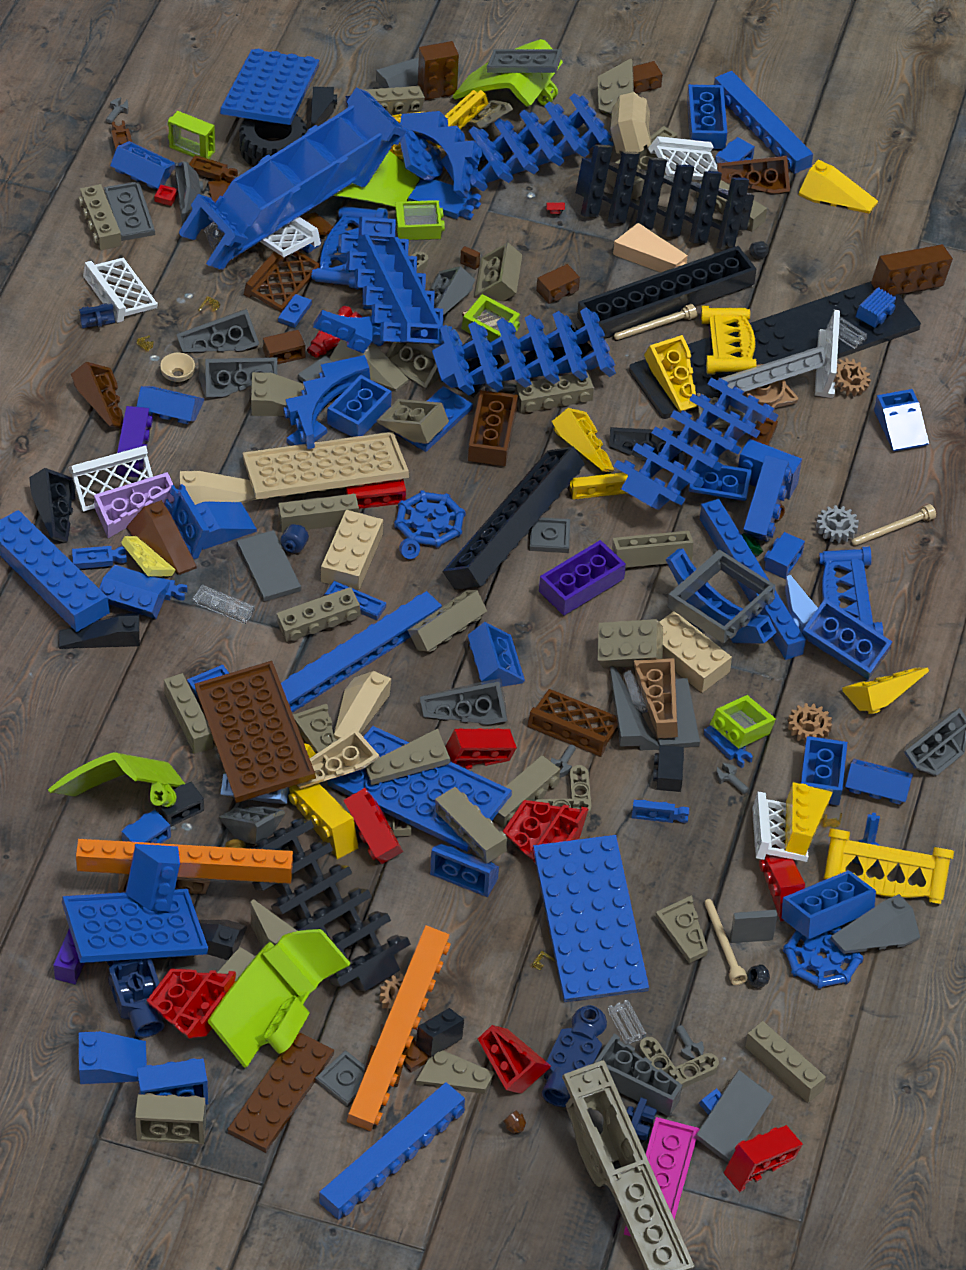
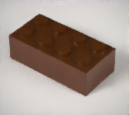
M943 244L879 256L871 284L875 290L879 287L880 290L883 289V291L890 295L944 286L953 258Z
M480 390L469 442L468 461L506 466L517 412L518 395Z

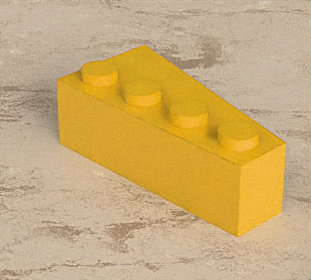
M792 783L786 800L785 851L806 856L833 792L810 787L806 784Z
M319 783L301 789L297 785L289 787L290 794L288 796L290 802L298 808L305 819L312 821L313 829L323 842L331 844L333 848L331 852L337 859L358 849L354 818Z

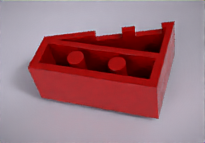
M500 728L454 729L445 746L450 762L465 767L467 770L472 769V765L484 763L485 766L510 761L517 749L511 730Z
M366 788L343 800L351 816L354 818L355 826H358L360 829L359 835L364 843H368L370 848L367 850L373 860L377 859L383 864L403 852L380 806Z
M766 854L764 860H759L760 870L764 872L780 921H784L782 919L783 897L805 889V882L793 859Z
M491 1025L477 1038L503 1086L508 1091L522 1094L552 1067L506 1028Z
M787 1125L780 1128L775 1127L768 1133L758 1134L751 1140L739 1142L724 1174L740 1193L745 1190L746 1183L753 1179L758 1182L762 1179L761 1174L769 1169L774 1172L795 1159L803 1143Z

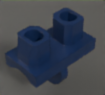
M105 303L99 306L82 307L79 309L82 328L92 326L100 328L104 324L115 323L112 304Z
M640 1098L635 1113H633L634 1108L628 1106L626 1111L638 1138L646 1141L650 1132V1126L641 1124V1121L653 1124L657 1109L647 1106V1099Z

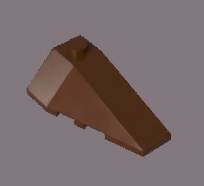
M787 156L717 163V171L722 173L721 180L725 183L730 184L731 178H746L750 180L748 185L750 189L768 193L790 192Z
M85 362L71 373L74 386L109 426L122 429L123 414L122 410L118 407L120 397L116 395L115 391L118 389V385L111 368Z
M162 500L144 506L127 525V530L131 536H137L176 569L175 573L178 575L197 568L170 512Z

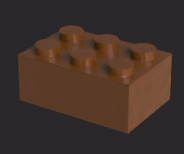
M453 41L419 47L418 86L425 97L424 100L454 95L457 91L459 54Z

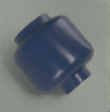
M291 524L282 534L280 543L286 551L299 553L308 542L309 535L303 526Z

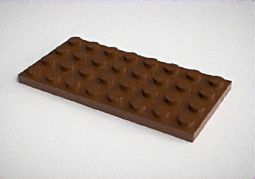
M273 661L194 684L236 803L316 779L315 771Z

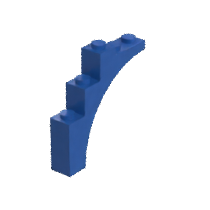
M440 111L402 114L400 121L402 127L413 131L418 137L431 141L445 150L453 167V191L460 198H468V191L471 188L470 178L473 173L472 165H479V160L482 156L481 148L475 141H465V135L458 126H448L447 118Z
M322 310L313 323V328L346 341L347 347L363 354L370 343L381 346L384 342L380 341L381 324L371 323L372 316L362 318L345 317Z
M365 355L321 364L319 378L303 382L304 390H301L302 396L285 399L286 407L283 408L285 419L289 418L291 426L296 425L297 430L301 429L299 432L301 442H305L307 449L315 448L314 425L322 409L334 397L345 391L360 375L370 379L369 365Z
M677 549L665 559L678 585L696 570L684 549ZM708 582L686 600L687 603L697 609H701L704 614L723 626L743 610L719 594ZM759 614L754 616L747 626L739 629L731 640L733 643L764 644L777 632L769 616Z

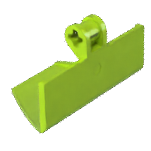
M540 39L515 49L552 48L545 40ZM562 60L559 63L558 69L563 63ZM488 63L471 73L452 97L454 99L466 97L473 90L478 93L480 90L488 91L510 88L527 107L532 105L536 98H538L540 104L545 106L549 101L552 103L553 98L558 95V89L550 80L555 73H487Z
M389 151L366 187L363 188L350 184L333 196L363 200L395 208V202L408 200L420 179L416 174L406 169L405 163Z
M114 752L78 767L57 781L48 791L50 793L77 796L97 785L127 774L134 781L152 783L150 800L154 805L171 807L177 799L176 793L171 786L178 787L185 783L168 762Z

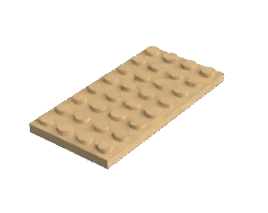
M394 432L315 442V448L307 449L306 444L243 452V461L256 499H268L269 497L276 496L284 497L290 494H305L311 491H325L333 488H345L354 485L362 486L368 483H382L389 480L409 478V470Z

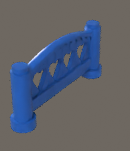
M340 208L339 218L341 219L335 224L325 240L320 257V268L313 269L312 280L349 285L350 288H355V271L346 270L347 254L334 255L337 253L339 234L359 235V228L349 231L345 230L348 228L347 224L354 223L359 227V217L362 216L388 219L387 209ZM332 260H338L343 263L340 266L329 267L332 265Z
M864 546L861 549L823 551V553H819V564L825 566L822 577L823 601L826 598L838 607L841 604L838 600L839 598L855 602L841 609L883 635L882 622H873L864 568V566H871L870 546ZM838 567L850 573L837 578L835 577L836 571L834 568ZM843 583L852 588L844 593L837 592L838 586L836 584Z

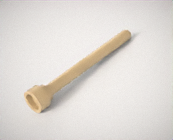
M693 304L686 305L680 312L614 334V339L620 340L682 318L694 319L697 317L696 309Z
M931 504L923 506L919 513L852 539V544L857 546L919 520L930 521L936 518V511Z
M706 899L704 902L730 966V981L733 985L743 984L747 981V974L741 966H738L713 901Z

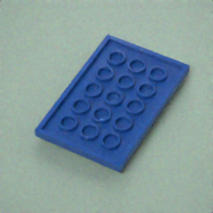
M188 889L174 890L170 911L148 910L127 896L126 892L63 896L62 898L63 909L80 963L207 954L208 946Z

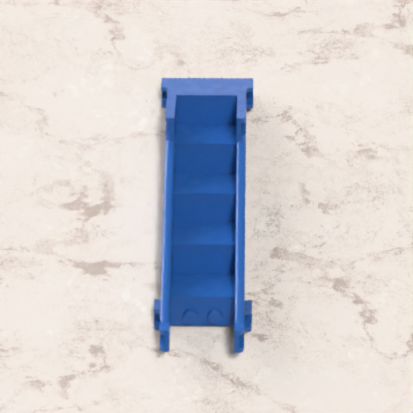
M355 88L347 101V109L320 126L315 125L308 129L304 136L272 156L268 154L262 158L256 166L235 178L224 195L219 196L216 202L210 197L198 194L191 204L192 211L181 227L179 234L182 237L195 240L203 228L213 222L218 225L217 228L225 233L206 264L223 270L231 259L350 184L363 188L366 187L394 144L398 145L407 131L369 92Z

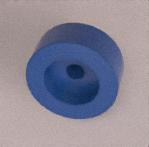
M411 538L404 539L399 546L400 554L407 559H413L418 556L420 545Z

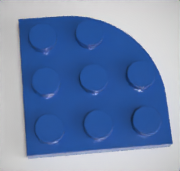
M404 128L407 132L400 141L406 169L429 181L440 176L444 165L441 162V151L439 148L432 146L424 138L418 137L413 131Z

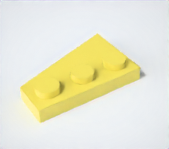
M124 536L121 542L147 576L163 577L173 575L176 569L137 536Z

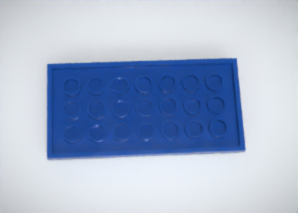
M251 49L221 106L220 114L291 125L319 67L320 60L311 56L300 57L296 54H281L278 51L267 52L262 49Z
M372 726L364 736V739L380 757L409 743L375 726ZM452 762L444 766L371 785L365 768L327 780L329 787L348 796L366 788L377 801L382 812L466 852L471 847L436 813L435 799L456 787L460 792L466 794L468 800L473 805L479 807L481 813L486 818L492 821L512 795V790Z
M616 835L533 845V853L564 1003L648 991L647 975Z

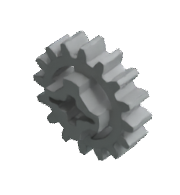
M837 505L834 506V509L828 506L826 511L821 510V514L817 516L816 528L819 529V534L824 533V539L829 537L830 542H833L834 539L838 543L841 542V539L848 542V538L853 539L854 534H857L859 520H856V514L851 515V509L845 511L844 506L841 509H838Z

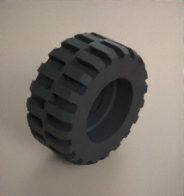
M295 114L291 125L245 118L239 128V144L242 158L249 165L252 164V167L256 166L268 154L272 156L307 133L306 124L297 114ZM267 138H279V139H283V140H279V141H267V140H264V139H267Z

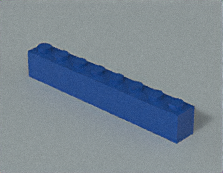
M733 71L715 77L714 85H723L725 105L731 108L735 115L764 142L765 146L776 157L787 156L788 169L796 174L812 166L813 153Z
M445 1082L319 1192V1203L338 1220L344 1215H349L358 1202L366 1200L371 1191L376 1187L382 1186L390 1174L398 1172L406 1160L413 1159L422 1146L429 1145L438 1132L445 1131L454 1118L458 1119L465 1111V1098Z

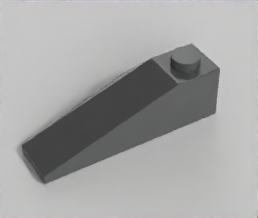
M247 308L176 334L183 352L243 351L259 345Z
M501 678L420 696L424 717L474 722L484 725L508 721Z

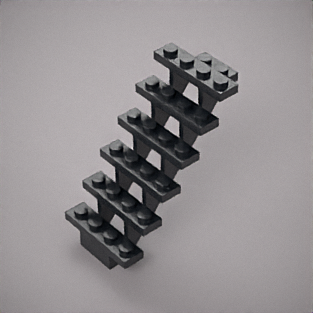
M594 145L592 158H582L575 193L584 197L580 214L584 217H599L601 203L604 200L611 204L608 222L626 223L630 206L638 210L635 225L639 223L648 230H653L656 213L664 216L665 221L662 235L666 237L680 236L684 219L692 223L689 241L692 243H707L711 226L720 230L716 246L720 250L735 247L738 231L747 230L755 196L747 193L749 179L731 178L729 190L719 188L722 173L718 171H704L702 182L697 183L692 181L695 168L692 165H676L675 174L672 177L664 175L667 160L664 158H649L647 170L637 168L640 156L638 152L622 151L618 164L610 162L613 147L609 145ZM608 169L617 173L613 194L604 192ZM635 176L644 179L640 201L631 199ZM663 182L672 186L668 207L658 205ZM690 189L699 193L695 214L685 212ZM717 195L726 199L722 220L713 218Z
M295 819L291 822V826L274 831V836L268 839L265 837L258 840L256 846L251 849L282 850L288 846L289 850L293 851L292 874L304 868L312 878V882L307 885L297 886L293 889V893L288 883L253 881L252 884L255 890H265L273 885L281 895L276 899L277 902L271 905L273 912L284 914L292 909L300 919L295 923L296 926L293 927L297 931L322 929L329 937L324 925L342 915L350 925V929L333 935L331 941L346 958L347 956L343 949L360 939L370 949V953L354 958L352 964L328 978L334 986L341 987L350 981L357 990L367 991L400 971L394 954L408 947L411 943L408 937L394 935L387 939V943L382 946L380 945L374 931L391 921L388 913L375 911L367 916L368 919L361 922L355 907L372 897L369 890L357 887L350 890L348 896L342 898L335 883L352 874L350 867L336 864L328 869V873L323 875L316 860L333 851V848L328 842L316 841L309 846L310 849L304 852L297 837L312 829L314 825L310 819ZM323 892L330 900L331 905L314 911L313 916H311L304 901Z

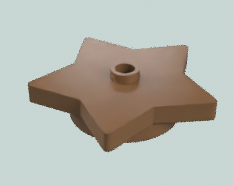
M785 379L743 393L747 398L750 394L759 399L758 404L763 406L766 403L773 408L796 404L798 401L796 394L786 385Z

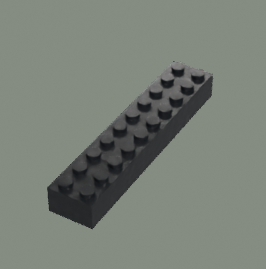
M735 246L579 301L577 318L585 326L580 311L587 307L591 312H595L600 319L598 324L605 334L603 338H606L617 332L679 312L686 305L693 304L696 306L755 284L757 269L739 246Z
M574 446L547 450L442 572L454 590L482 587L486 583V579L496 572L498 565L507 559L510 551L518 546V542L529 533L528 530L538 523L540 516L549 510L552 502L560 497V493L570 485V481L580 474V470L585 463Z

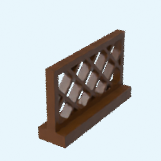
M274 251L246 282L244 295L248 298L254 296L282 313L293 296L298 294L310 281L313 269L320 268V264L299 251L291 253L298 258V261H289L288 257L290 254L283 257ZM299 265L301 271H292L291 266ZM303 265H310L314 268L312 270H304ZM287 266L288 272H279V267ZM290 276L291 282H282L281 277ZM293 276H303V281H295ZM269 278H277L279 283H269ZM284 287H293L294 291L285 293ZM271 288H280L281 293L272 294ZM260 289H268L269 294H261L258 291ZM274 298H283V304H278L274 301Z
M548 689L536 708L533 707L530 711L527 726L600 757L605 752L606 745L618 729L615 715L551 689ZM552 697L559 702L550 703L549 698ZM567 706H574L577 709L569 711ZM562 707L564 712L555 713L554 708ZM548 709H549V711H550L551 714L546 713V712H544V711H542V710H548ZM591 713L596 717L587 718L585 714ZM581 715L582 719L574 720L572 716ZM567 717L569 721H566L561 718ZM608 720H609V721L613 722L614 724H613V725H607V726H606L605 723H604V721H608ZM599 722L601 727L592 728L590 723ZM584 724H585L586 727H587V729H586V728H583V727H581V726H579V725H584ZM604 732L606 737L598 733Z

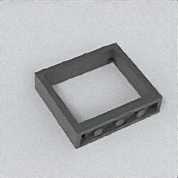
M718 550L668 594V608L724 644L729 638L732 639L739 629L747 626L754 616L759 615L767 604L773 602L775 599V584L723 551ZM720 570L759 594L725 626L686 602L688 598Z

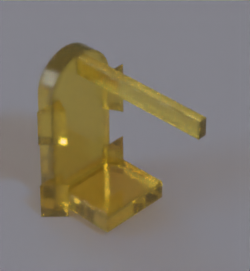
M207 296L198 311L202 309L207 300L209 304H214L212 306L213 311L220 308V303Z
M149 335L137 338L138 345L146 351L153 348L154 341H145L146 338L150 337Z
M840 813L839 820L837 818L827 819V814H825V817H823V827H839L842 813Z
M542 950L532 966L541 970L544 965L539 961L543 955L555 963L556 961Z

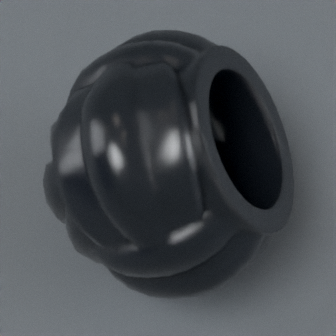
M764 241L752 243L749 248L750 255L758 260L765 258L769 251L768 245Z
M755 965L748 970L747 979L752 987H764L769 983V970L764 965Z

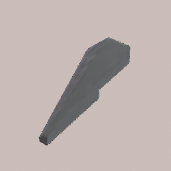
M419 57L376 70V81L383 88L418 86Z
M610 666L609 672L620 746H639L640 751L659 750L657 740L615 667Z

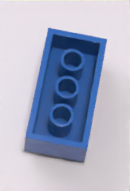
M688 84L687 111L690 140L711 142L714 147L713 149L726 148L727 122L723 85Z
M765 456L744 526V532L755 537V539L768 542L769 538L774 536L776 530L774 521L779 519L781 513L780 501L785 500L787 493L785 485L786 482L790 483L792 477L788 461Z
M826 598L802 632L806 640L867 680L870 679L892 645L891 640Z
M848 870L783 897L782 919L807 939H810L853 921L875 907L876 890Z

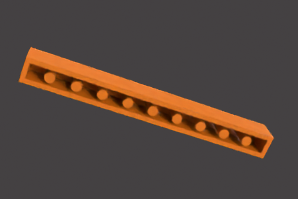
M78 839L77 871L129 874L135 844L178 846L180 867L177 877L291 883L293 851Z
M425 925L346 1122L368 1131L372 1130L373 1125H379L383 1114L379 1112L382 1105H387L390 1094L387 1093L389 1086L394 1087L398 1074H395L396 1068H401L406 1057V1055H403V1051L405 1048H410L413 1036L410 1035L412 1029L417 1030L421 1020L418 1017L419 1011L425 1010L429 1000L425 998L428 991L432 993L436 980L433 979L434 974H439L444 962L440 961L442 954L447 955L451 943L448 942L450 934Z

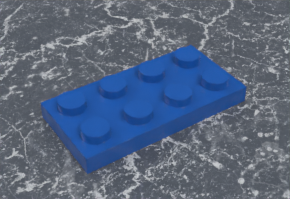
M444 386L427 400V402L443 404L449 420L443 427V430L438 432L432 438V441L426 444L412 442L397 434L425 452L473 409L471 402Z

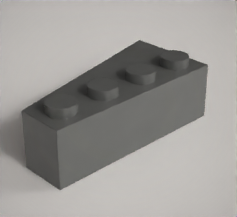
M614 1033L594 1063L602 1060L605 1061L618 1092L638 1102L640 1098L647 1099V1106L655 1108L657 1111L670 1117L680 1101L683 1085L662 1069L658 1070L651 1064L652 1061L646 1057L642 1058L635 1052V1048L629 1044L625 1045L620 1041V1037Z

